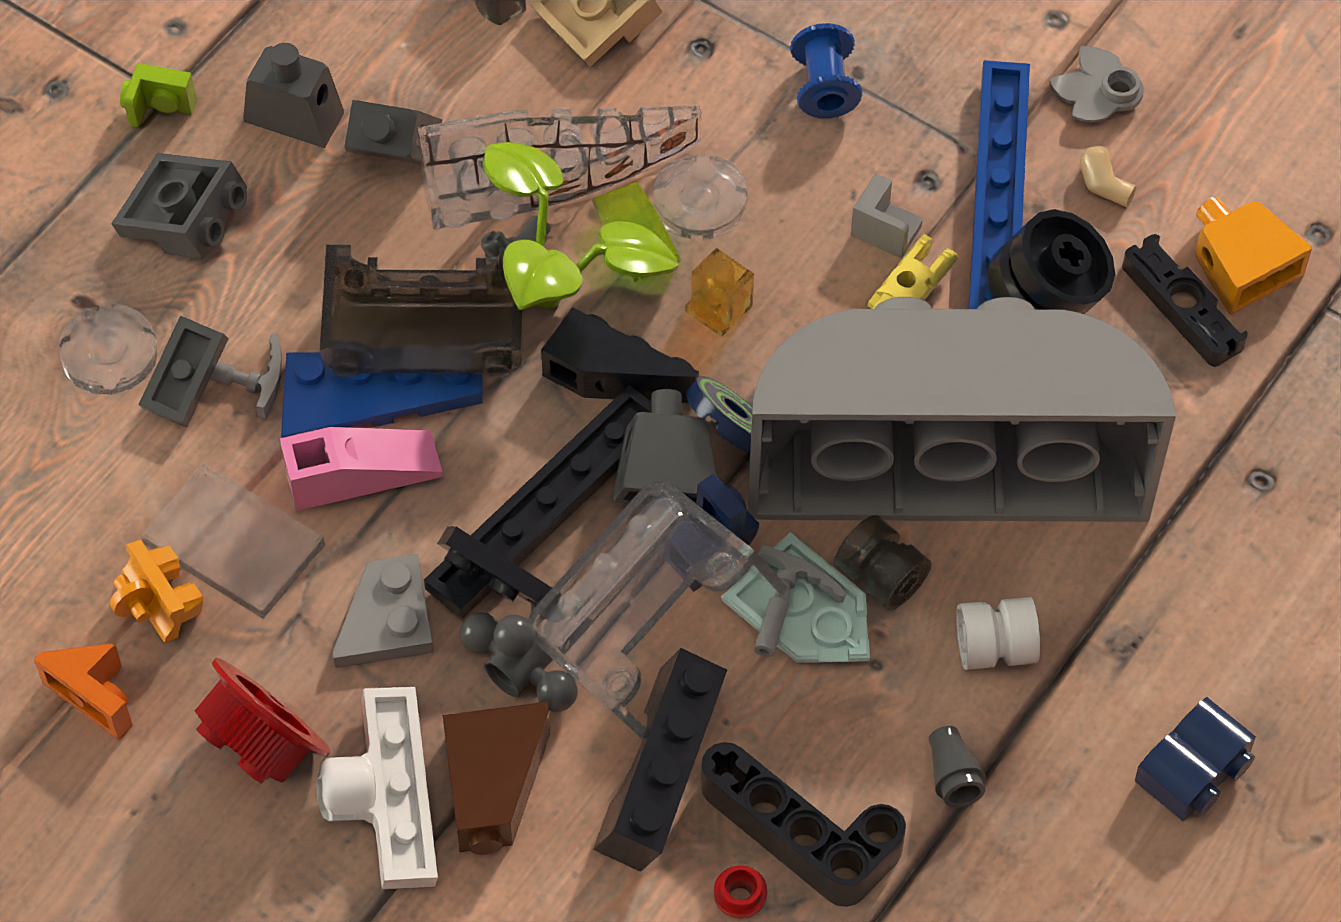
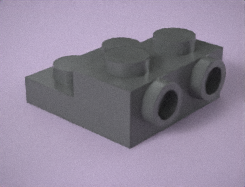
M157 153L111 224L120 237L157 241L165 254L203 259L210 246L216 247L222 242L224 224L232 211L240 210L245 205L247 185L231 161Z

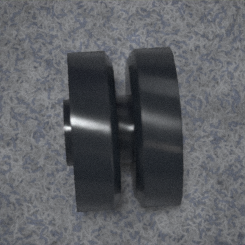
M1057 209L1037 213L992 255L987 270L989 289L994 299L1002 297L1019 298L1029 302L1035 310H1067L1081 314L1087 313L1111 291L1115 278L1113 256L1105 239L1087 221L1074 213Z

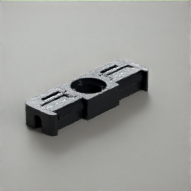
M1152 234L1144 238L1140 249L1137 245L1127 248L1124 254L1122 269L1210 366H1219L1243 351L1248 335L1247 331L1239 333L1216 307L1218 299L1188 266L1181 269L1159 245V235ZM1178 292H1186L1195 297L1197 304L1190 308H1183L1176 305L1171 296Z

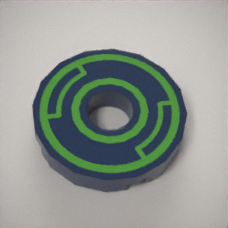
M699 376L686 391L689 405L700 418L705 420L709 415L717 424L714 429L718 431L717 434L737 448L750 453L753 407L722 383L710 377Z

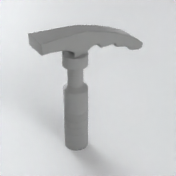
M277 334L270 336V362L267 365L268 372L262 375L256 372L246 374L236 371L232 365L218 361L210 380L227 385L233 382L246 386L247 391L254 393L261 392L256 410L257 417L266 419L280 385L282 353Z
M762 544L758 561L779 569L775 579V583L778 586L775 595L769 599L754 651L761 656L772 657L775 653L789 607V602L787 601L789 590L795 587L797 577L806 578L807 583L819 585L821 590L831 594L832 599L838 602L845 600L846 592L834 579L809 562Z

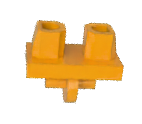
M141 539L127 544L126 551L130 555V559L122 569L121 575L113 581L117 591L109 602L112 611L118 617L133 615L138 623L149 619L164 643L177 639L181 623L201 613L203 605L202 594L195 583L189 582L172 588L168 581L178 578L180 572L178 557L170 545L148 551Z

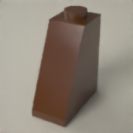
M548 702L442 715L459 851H471L475 854L484 855L497 852L504 846L513 845L550 736Z

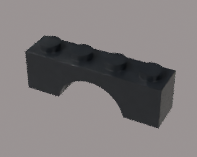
M680 648L660 668L644 713L647 714V725L641 745L623 784L608 807L593 850L640 872L662 854L727 669L683 648Z

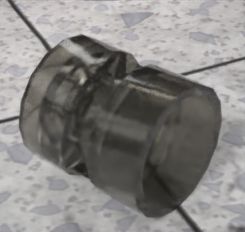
M872 515L857 525L845 538L835 555L834 564L857 584L866 582L865 591L885 609L892 611L903 605L920 588L931 570L932 562L913 545L899 544L900 534L879 515Z

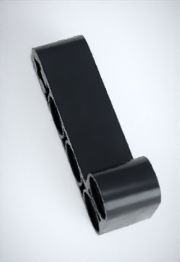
M722 742L714 744L703 755L701 790L705 799L829 902L844 907L856 905L867 896L901 858L906 822L898 809L885 804L870 806L844 831L754 757L734 743ZM766 802L774 805L777 809L770 813H761L755 810L753 806L757 803ZM877 831L885 832L892 837V840L880 843L872 840L868 835ZM809 835L815 838L817 843L811 846H801L795 843L793 839L796 836ZM840 868H850L858 876L854 879L845 880L837 877L833 872Z

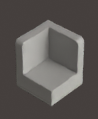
M875 173L853 207L851 236L902 258L921 229L922 218L891 204L892 181Z

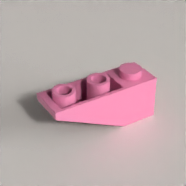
M327 427L280 438L285 469L296 511L443 477L431 430Z

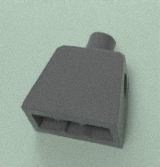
M280 43L274 47H266L246 82L244 122L325 148L344 115V109L329 67L323 62L299 55L298 49L290 43Z
M352 100L344 148L347 152L426 165L430 162L428 138H430L433 159L436 161L442 119L417 110ZM419 127H421V138L417 146V133Z
M661 389L652 392L651 413H636L628 424L613 493V503L696 510L698 483L713 473L716 475L707 421L700 417L681 415L682 394L679 391Z

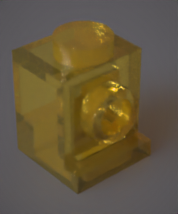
M715 248L691 272V300L685 305V312L722 337L753 306L754 273L718 248Z

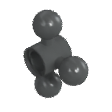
M482 612L474 613L465 619L460 630L462 643L468 650L474 653H493L484 663V668L491 680L501 690L517 697L532 683L536 686L538 701L548 702L549 711H565L574 704L578 695V688L574 678L564 671L554 670L546 672L544 670L553 661V655L545 642L535 634L534 627L528 619L520 615H509L498 622L492 615Z

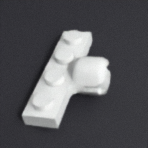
M365 688L362 692L361 703L367 753L355 757L325 758L321 761L320 771L317 776V799L321 815L328 821L365 820L372 823L376 831L382 889L435 887L438 873L416 688Z

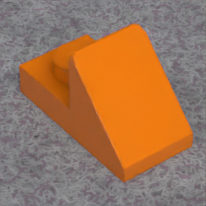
M101 644L40 652L34 659L41 681L45 686L119 740L133 726L127 708L128 698L116 685L109 682L122 667L115 645Z

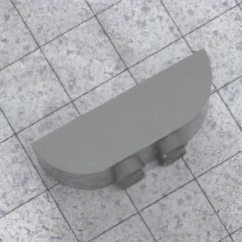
M895 297L879 303L874 309L840 311L817 319L792 334L777 348L761 372L753 398L748 512L756 520L1149 522L1176 418L1173 398L1167 382L1155 362L1133 339L1101 320L1074 311L1035 310L1029 302L1013 297L995 298L984 302L977 309H932L927 302L918 298Z

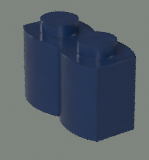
M1206 697L1143 759L1138 766L1135 782L1182 821L1186 820L1194 811L1201 816L1212 807L1220 796L1221 791L1216 787L1229 776L1236 781L1250 767L1255 759L1251 750L1256 736Z

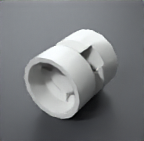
M1031 597L1003 599L1000 601L997 610H993L990 604L982 601L957 605V639L964 670L995 667L999 658H1002L1008 666L1036 664L1039 662V624L1035 604Z

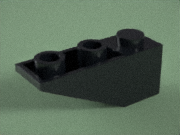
M573 307L541 349L542 376L584 398L615 399L630 385L650 401L652 392L661 389H671L682 394L681 403H688L686 391L699 377V371L695 370L686 360L679 357L671 358L652 348L641 337L635 335L628 336L610 327L601 317L594 314L587 315Z

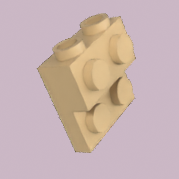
M531 0L529 2L533 10L589 67L597 62L622 37L630 43L663 12L655 2L656 0Z

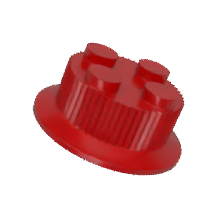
M220 658L213 660L212 665L220 680L195 709L197 716L202 721L196 730L218 749H222L224 745L229 746L242 758L237 764L249 776L259 783H263L270 777L283 783L308 752L324 757L330 754L331 751L327 744L280 700L228 662Z

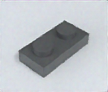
M180 316L138 405L147 411L188 427L229 338L221 332Z

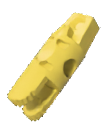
M923 233L898 266L883 282L882 286L874 293L868 301L867 307L874 309L879 303L895 297H914L925 301L930 292L934 290L959 257L958 254L947 248L928 268L921 262L928 255L933 241L932 238Z

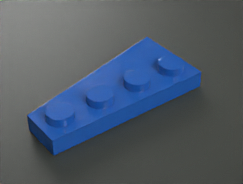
M483 351L286 353L281 438L327 427L347 428L373 422L374 427L394 423L393 418L417 412L422 417L482 404Z

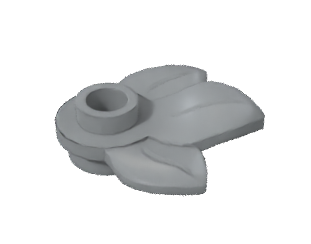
M1092 46L1080 47V71H1074L1050 79V87L1055 95L1067 104L1074 105L1072 118L1082 122H1100L1108 119L1115 111L1134 109L1140 104L1144 93L1143 84L1135 71L1122 67L1120 59L1113 53Z

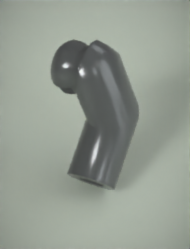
M532 216L516 237L506 238L501 231L487 233L481 241L485 258L496 265H503V255L510 243L518 240L536 242L538 216ZM546 223L545 237L548 235L551 229L548 223Z

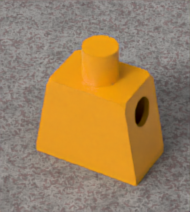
M1213 197L1203 203L1197 210L1196 216L1205 227L1200 231L1195 251L1196 258L1230 315L1304 276L1312 247L1260 202L1251 201L1231 212L1219 197Z

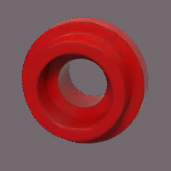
M736 865L724 870L715 881V903L724 914L739 919L749 918L757 914L766 903L768 892L766 881L758 871L749 866ZM737 888H743L750 893V896L745 900H737L731 896V892Z

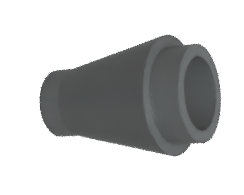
M945 726L936 729L929 736V743L932 748L936 794L951 807H965L977 802L985 793L986 774L962 740L956 727Z

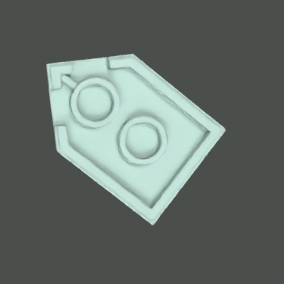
M790 532L774 548L797 556L814 565L834 579L846 592V596L843 602H838L832 599L831 594L821 590L819 585L807 583L806 578L797 577L795 587L789 590L787 597L789 607L779 635L777 647L796 663L870 661L866 593ZM759 561L721 596V601L756 630L760 631L769 599L775 595L778 586L775 583V579L779 569Z

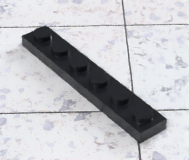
M629 385L475 530L471 536L511 562L519 565L618 470L627 426L636 413H651V401ZM446 560L424 579L425 590L461 619L492 591L487 587L491 578L475 568L471 575Z

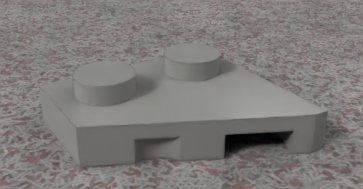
M418 554L367 562L332 651L335 668L433 652Z

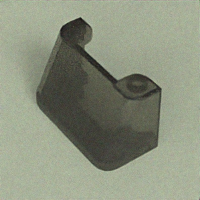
M326 244L320 336L322 362L334 374L342 377H353L360 373L484 374L492 378L509 376L511 372L516 371L522 364L526 309H518L506 283L503 270V255L507 246H499L498 259L491 264L486 265V258H476V270H379L378 257H368L367 264H363L352 257L351 245Z

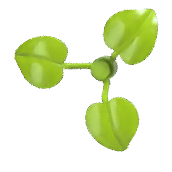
M503 142L491 144L488 147L485 146L483 168L490 181L500 190L511 195L529 197L536 194L539 200L536 242L531 240L514 241L506 247L503 255V270L506 283L519 310L533 305L545 309L555 308L562 299L575 295L582 285L581 272L599 255H604L605 263L610 269L628 276L649 277L668 274L677 270L679 266L677 258L667 245L649 229L628 221H616L604 225L599 233V240L602 244L594 245L576 265L564 253L552 249L547 250L544 247L549 201L547 191L557 190L563 183V176L559 166L541 150L525 144Z

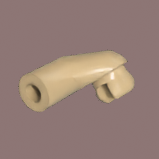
M1103 146L1089 147L1083 152L1080 160L1086 188L1091 193L1127 208L1135 194L1136 185L1114 176L1110 161L1111 154L1108 149Z

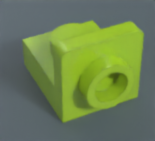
M142 63L136 64L131 80L124 81L120 92V106L126 110L129 126L140 127L147 107L155 108L163 113L178 112L192 115L197 102L191 72Z

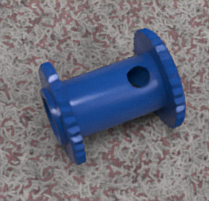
M832 23L812 25L797 33L791 41L790 52L792 58H795V61H799V64L807 65L809 81L803 85V88H800L797 103L799 108L810 116L817 118L839 117L852 111L862 100V88L858 81L845 76L843 60L849 57V54H852L855 39L853 34L843 26Z

